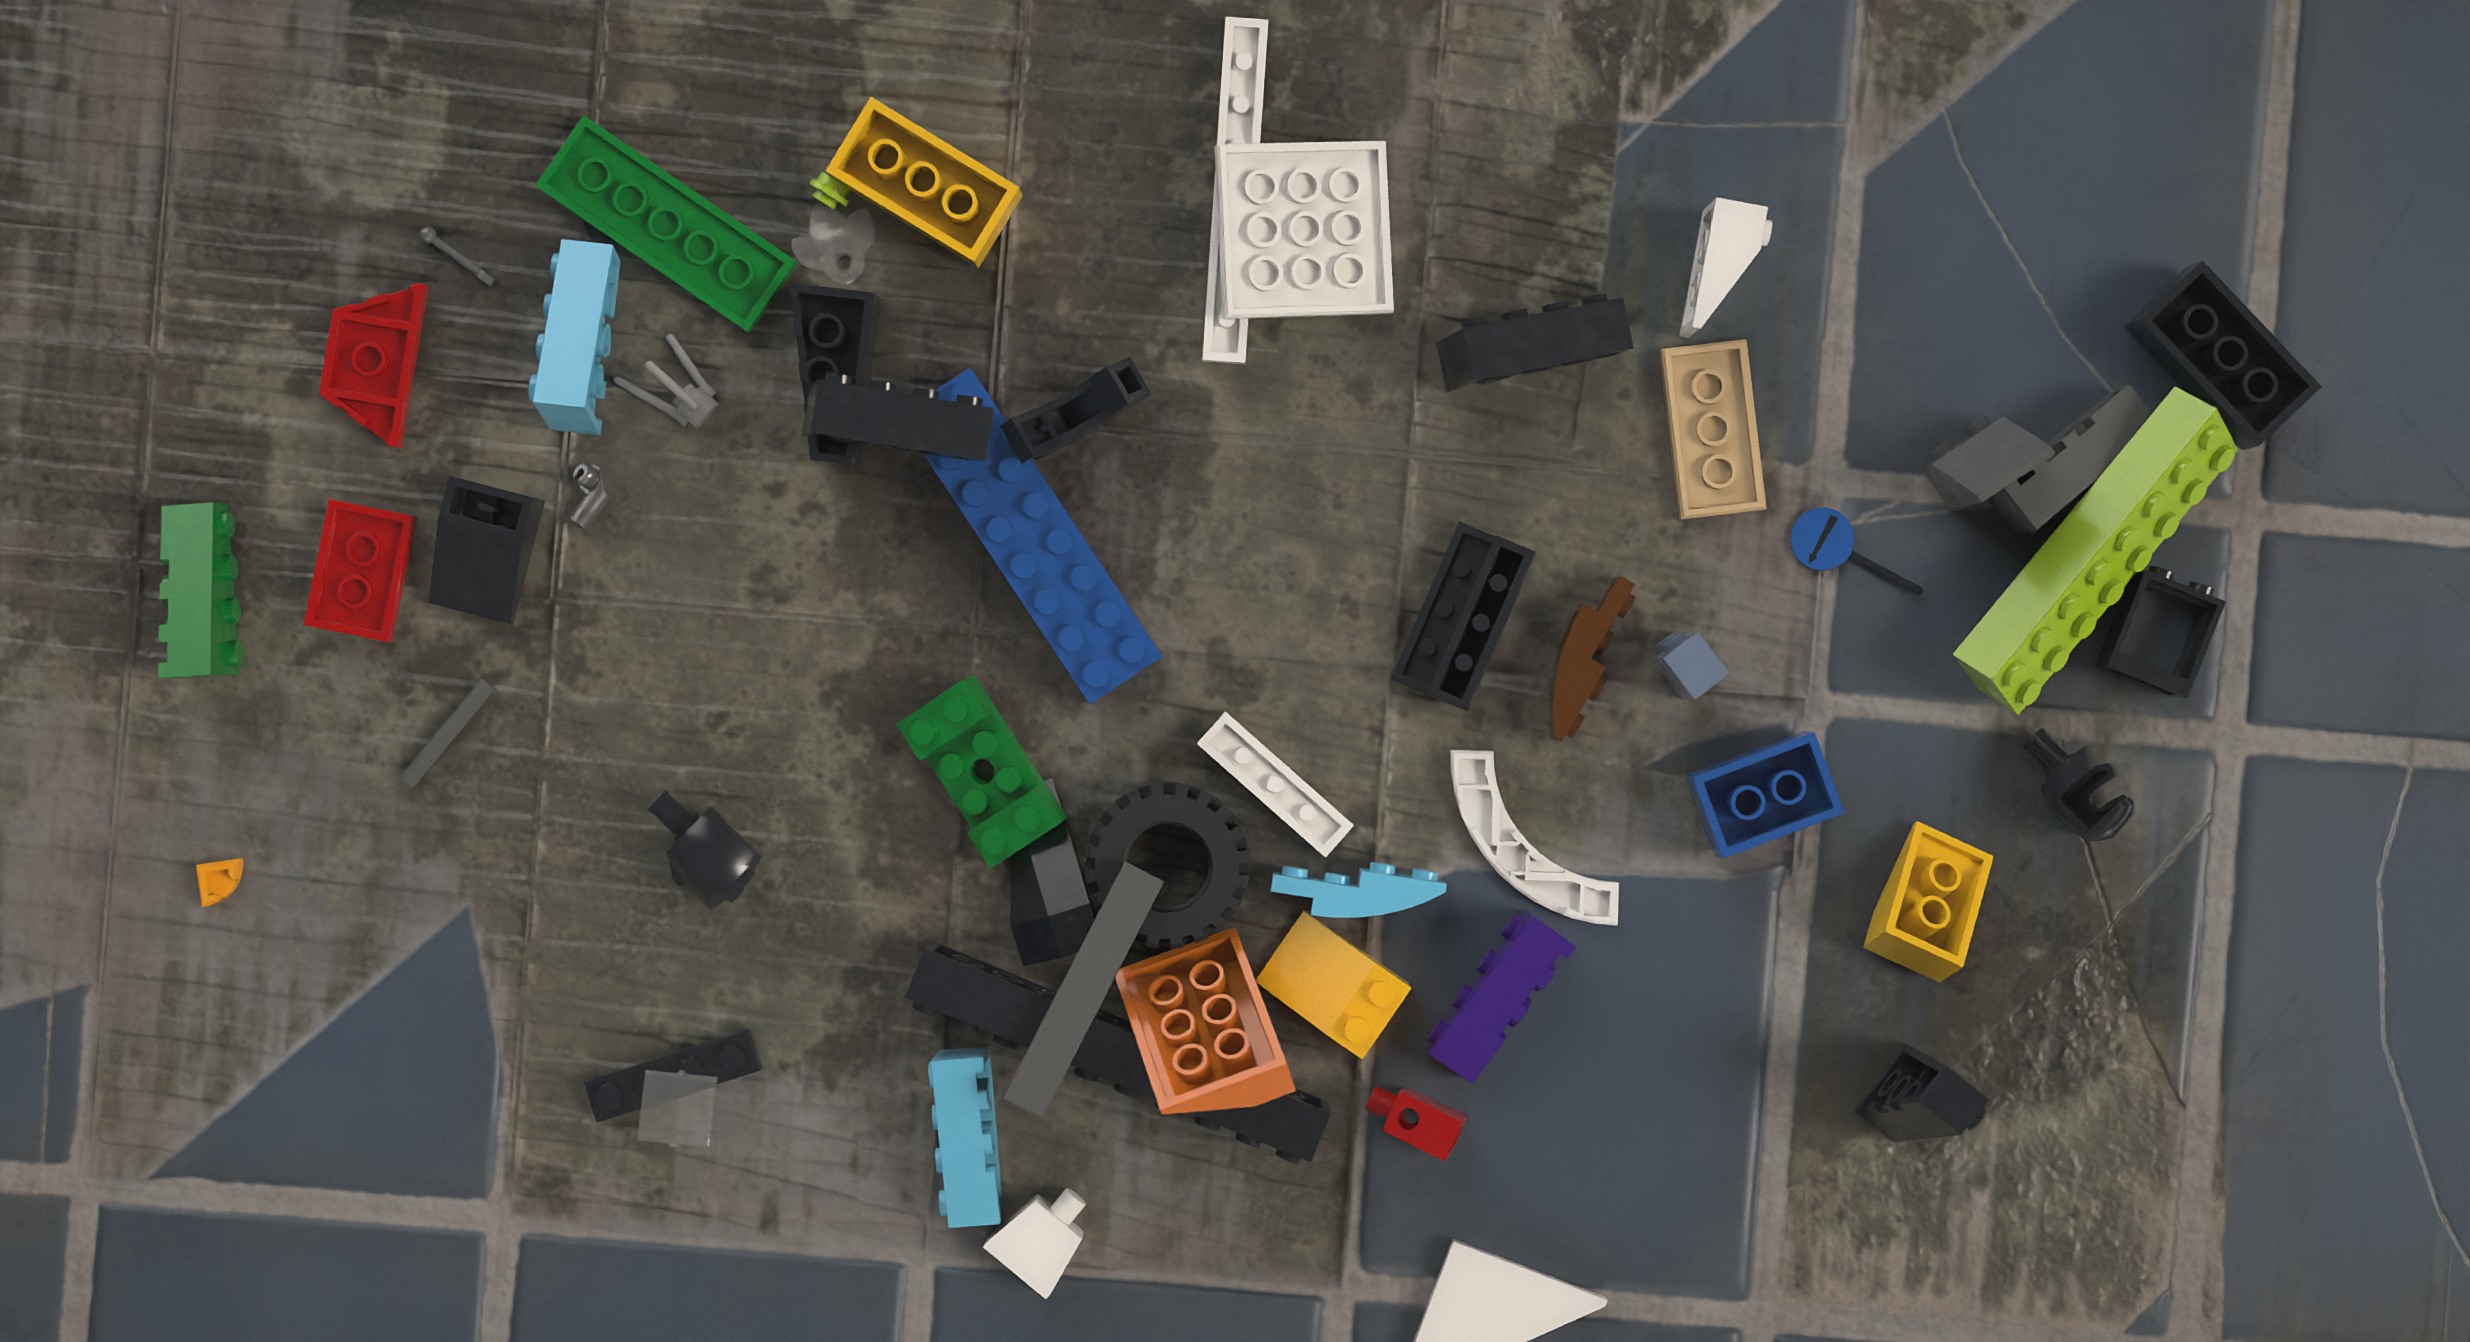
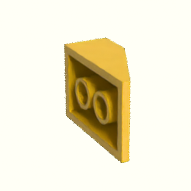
M1916 821L1910 830L1874 909L1863 948L1939 983L1963 968L1994 856Z
M1304 910L1255 980L1256 983L1362 1060L1411 990V986L1407 981Z

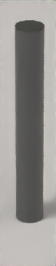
M482 678L400 776L404 783L412 788L415 787L496 689L490 682Z

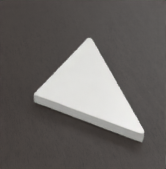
M1452 1239L1413 1342H1527L1605 1307L1608 1300L1599 1294Z

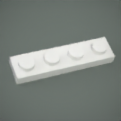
M1226 711L1197 743L1325 858L1354 826Z

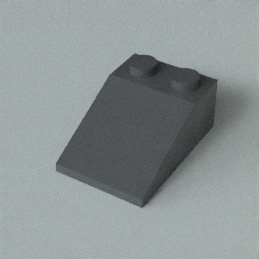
M1985 416L1967 427L1964 431L1968 437L1956 445L1951 440H1948L1931 451L1929 455L1932 461L1924 465L1922 469L1951 510L1982 503L2056 453L2052 446L2004 416L1992 421Z

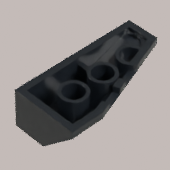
M1054 778L1044 780L1063 809ZM1066 819L1011 855L1010 926L1023 967L1078 953L1097 917V913L1090 897V891Z

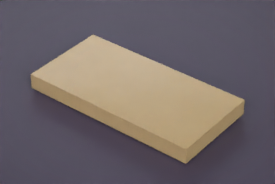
M1742 339L1659 350L1679 520L1767 509L1747 340Z

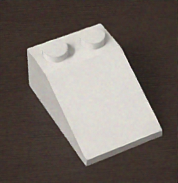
M1716 197L1703 210L1679 337L1689 338L1702 328L1758 254L1761 246L1768 245L1772 230V220L1766 219L1768 207Z

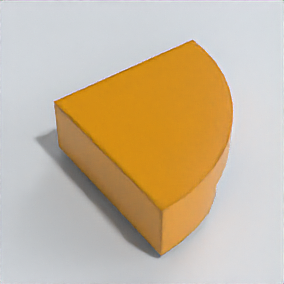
M243 858L196 865L202 907L219 903L232 894L242 877Z

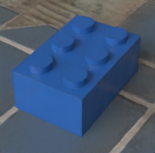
M1812 731L1794 734L1684 775L1713 854L1722 859L1845 813L1816 734Z

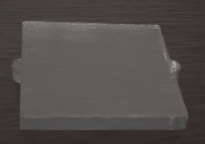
M646 1070L637 1140L668 1143L670 1147H676L677 1144L708 1147L717 1077L686 1074L684 1070H679L678 1073Z

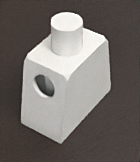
M1069 1188L1064 1190L1053 1205L1037 1194L993 1231L986 1239L983 1248L1042 1297L1047 1299L1082 1240L1083 1230L1072 1221L1085 1207L1086 1203Z

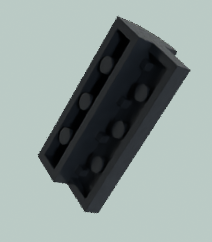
M1459 521L1391 679L1468 712L1537 552Z

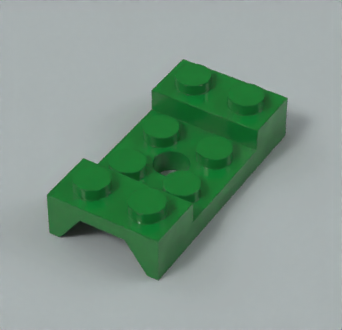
M975 675L961 680L897 724L898 729L919 761L924 758L927 759L972 828L967 834L990 869L1068 819ZM979 759H986L993 765L995 773L991 781H985L977 775L976 763Z

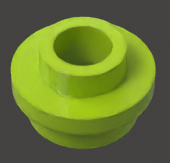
M824 172L820 173L817 180L812 179L809 185L816 189L812 197L833 210L837 204L844 207L848 205L849 201L846 198L851 190L841 182Z

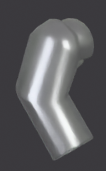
M582 463L575 468L573 478L574 481L579 483L583 499L570 518L583 528L588 529L608 502L609 493L605 476L601 469L596 465Z

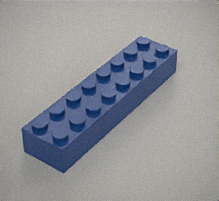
M968 368L936 391L940 392L939 399L956 402L957 395L974 396L983 399L982 406L994 408L986 461L976 462L924 454V456L1089 704H1093L1161 659L1163 655L1034 461L1030 460L1022 464L1016 453L1011 449L1008 439L1000 427L1006 422V419L974 371Z

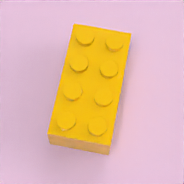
M872 97L866 103L826 169L829 176L847 186L855 194L977 268L980 267L1023 196L1017 185Z

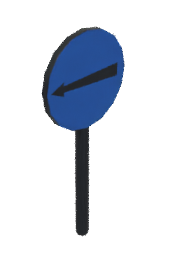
M1827 507L1813 508L1803 513L1793 524L1790 534L1791 549L1796 559L1807 568L1817 571L1832 570L1849 558L1918 595L1923 593L1921 586L1852 551L1855 543L1854 531L1848 519L1839 511Z

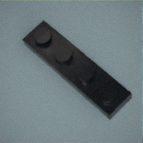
M748 1028L588 1079L584 1084L596 1122L598 1123L760 1071L763 1067L751 1030Z

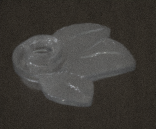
M818 202L810 218L811 235L797 237L791 241L794 254L802 265L809 269L823 270L830 280L839 284L851 283L862 274L865 266L863 254L871 247L875 239V226L872 215L866 207H861L846 219L836 209L833 210ZM843 255L849 256L851 258L850 267L846 270H839L836 266L837 259Z

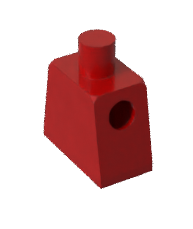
M1375 1086L1365 1107L1366 1110L1387 1119L1383 1131L1442 1161H1445L1452 1154L1469 1116L1407 1087L1400 1090L1397 1096ZM1406 1108L1416 1111L1419 1117L1418 1124L1413 1125L1405 1120L1404 1112Z

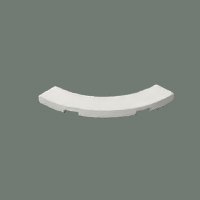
M1450 750V772L1460 814L1473 841L1492 867L1518 891L1552 911L1577 920L1618 926V882L1584 877L1554 864L1529 844L1515 827L1504 807L1497 786L1494 770V752Z

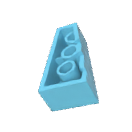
M561 239L559 254L554 253L551 259L550 274L551 278L554 279L552 294L547 293L544 299L543 316L544 319H547L545 334H539L537 338L536 358L540 360L538 374H533L530 378L528 391L529 399L533 401L550 430L601 436L602 420L597 419L595 416L596 398L605 399L607 382L604 381V368L600 361L601 358L610 356L611 328L609 324L605 323V318H613L615 314L621 262L614 246L611 244Z
M990 1046L939 1050L929 1062L928 1073L930 1088L934 1090L935 1105H932V1123L934 1131H938L940 1145L935 1150L936 1170L938 1174L943 1173L944 1190H939L940 1215L947 1216L949 1228L1001 1224L1004 1214Z

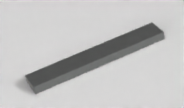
M1124 862L1003 1097L1004 1099L1043 1118L1164 881Z

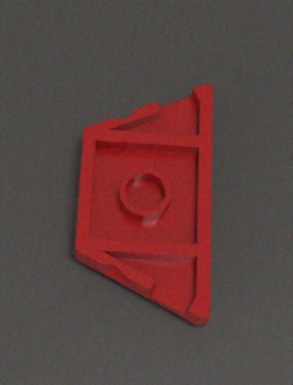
M420 283L410 285L411 288L392 294L384 293L371 297L366 302L352 303L333 309L319 395L334 406L341 408L356 422L367 427L385 440L384 442L389 446L402 449L429 289V286Z

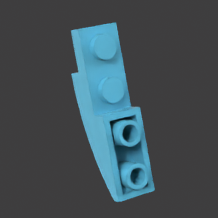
M1370 862L1369 869H1359L1357 884H1350L1351 876L1325 872V878L1318 879L1307 877L1308 869L1283 866L1282 873L1273 872L1270 890L1271 892L1312 898L1310 914L1314 916L1355 918L1388 914L1425 903L1445 893L1447 883L1437 880L1438 872L1413 868L1412 876L1395 873V865Z

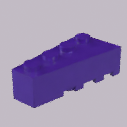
M1524 910L1521 916L1513 914L1500 933V935L1505 937L1496 952L1490 948L1484 954L1476 967V970L1480 972L1479 976L1471 987L1465 983L1451 1002V1005L1455 1007L1453 1013L1446 1022L1439 1019L1426 1038L1431 1043L1427 1048L1429 1054L1471 1084H1473L1505 1042L1507 1035L1503 1031L1507 1025L1511 1028L1516 1026L1529 1010L1532 999L1528 997L1533 990L1539 992L1542 988L1545 989L1555 976L1554 971L1557 967V964L1554 962L1561 954L1568 959L1576 948L1569 940L1526 910Z

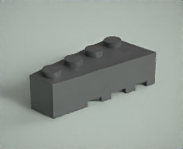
M2130 384L2116 388L2047 442V444L2052 446L2056 454L1987 500L2014 534L2029 531L2031 534L2037 532L2052 520V516L2063 507L2070 506L2086 493L2085 489L2095 480H2098L2151 416L2152 412Z

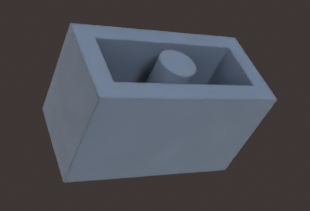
M1681 630L1677 633V631H1674L1655 646L1659 653L1651 658L1681 699L1696 700L1730 674L1699 632L1684 633Z

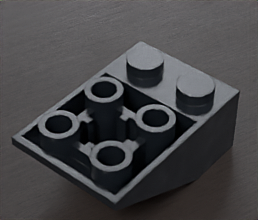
M449 476L438 516L428 603L513 625L545 500Z

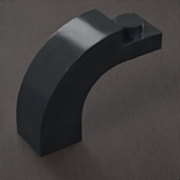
M1129 357L1106 366L1067 393L1040 407L1009 419L1000 427L1008 439L1009 446L1016 453L1022 464L1032 459L1037 461L1118 417L1150 396L1151 392Z

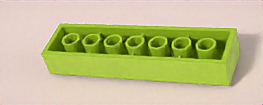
M2174 387L1952 654L1981 692L2019 715L2026 706L2032 704L2037 699L2041 687L2051 675L2063 668L2070 652L2081 639L2088 637L2092 633L2097 620L2104 611L2120 599L2124 587L2137 572L2142 571L2149 564L2153 552L2164 539L2171 537L2175 533L2182 517L2192 505L2198 504L2203 499L2207 487L2217 475L2225 471L2232 464L2238 449L2217 408Z

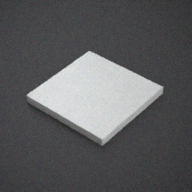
M1386 141L1217 144L1214 147L1223 319L1394 313Z

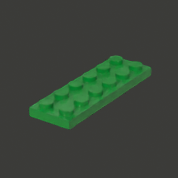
M584 115L535 185L748 333L752 332L798 265V262Z

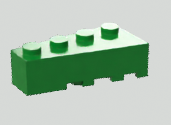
M211 502L161 506L160 560L164 566H169V575H164L162 583H160L159 599L163 601L164 606L168 609V619L165 625H159V643L166 644L167 663H158V679L239 675V666L243 664L244 651L241 641L237 640L236 623L241 618V608L239 600L234 597L233 580H236L238 575V564L236 557L231 554L230 537H233L235 533V521L233 514L228 512V505Z

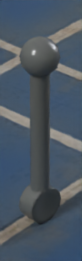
M424 227L420 230L419 237L422 242L426 244L432 243L491 286L496 280L438 238L433 228Z

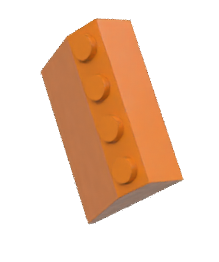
M1235 927L1208 936L1207 939L1197 944L1194 941L1184 945L1183 948L1172 949L1118 970L1115 978L1162 1115L1253 1107L1296 1091L1285 1057Z

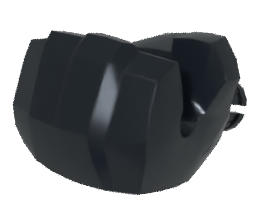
M2044 728L2039 729L2032 736L2044 749L2034 739H2028L2022 747L2050 773L2048 779L2040 788L2042 797L2049 810L2063 825L2086 841H2103L2117 837L2135 815V802L2133 799L2122 794L2107 802L2101 808L2096 807L2092 801L2093 795L2102 786L2119 775L2114 764L2105 763L2098 765L2087 746L2074 754L2068 755L2046 733Z
M665 790L647 810L676 835L674 837L676 842L666 852L673 881L679 886L688 884L700 901L709 909L718 906L724 901L733 903L742 894L744 887L755 875V869L762 858L761 855L732 829L722 815L710 806L701 816L698 814L693 816Z

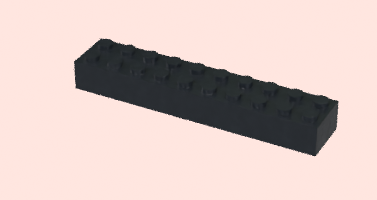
M932 941L922 953L905 998L914 1001L912 1008L921 1013L936 1017L938 1012L954 1017L952 1024L963 1030L976 1033L978 1028L993 1033L994 1037L992 1040L1011 1049H1017L1019 1044L1030 1047L1058 991ZM1099 1008L1070 1064L1075 1067L1073 1073L1092 1082H1098L1099 1077L1116 1083L1114 1090L1131 1098L1138 1099L1141 1093L1156 1099L1130 1021ZM1295 1088V1092L1253 1107L1188 1112L1196 1116L1194 1122L1202 1127L1213 1131H1219L1220 1126L1236 1132L1235 1139L1255 1148H1259L1262 1142L1276 1148V1156L1294 1164H1299L1301 1159L1312 1162L1331 1115L1328 1101ZM1156 1099V1101H1155V1103H1154V1106L1157 1107V1108H1159V1105H1158V1102H1157V1099Z

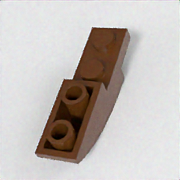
M1621 575L1613 579L1596 610L1585 604L1578 605L1559 646L1552 672L1548 712L1550 737L1562 742L1566 735L1573 738L1585 718L1579 712L1588 698L1595 701L1607 679L1601 676L1606 667L1591 658L1594 653L1600 656L1603 654L1614 633L1609 631L1611 624L1616 616L1622 619L1625 617L1636 598L1630 594L1635 584Z

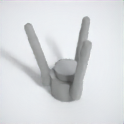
M668 334L666 336L667 342L697 385V388L689 384L683 389L651 361H647L645 367L677 396L673 403L678 408L620 376H615L613 381L628 392L673 416L684 427L690 423L697 429L718 408L719 403L713 399L717 392L706 383L674 335Z

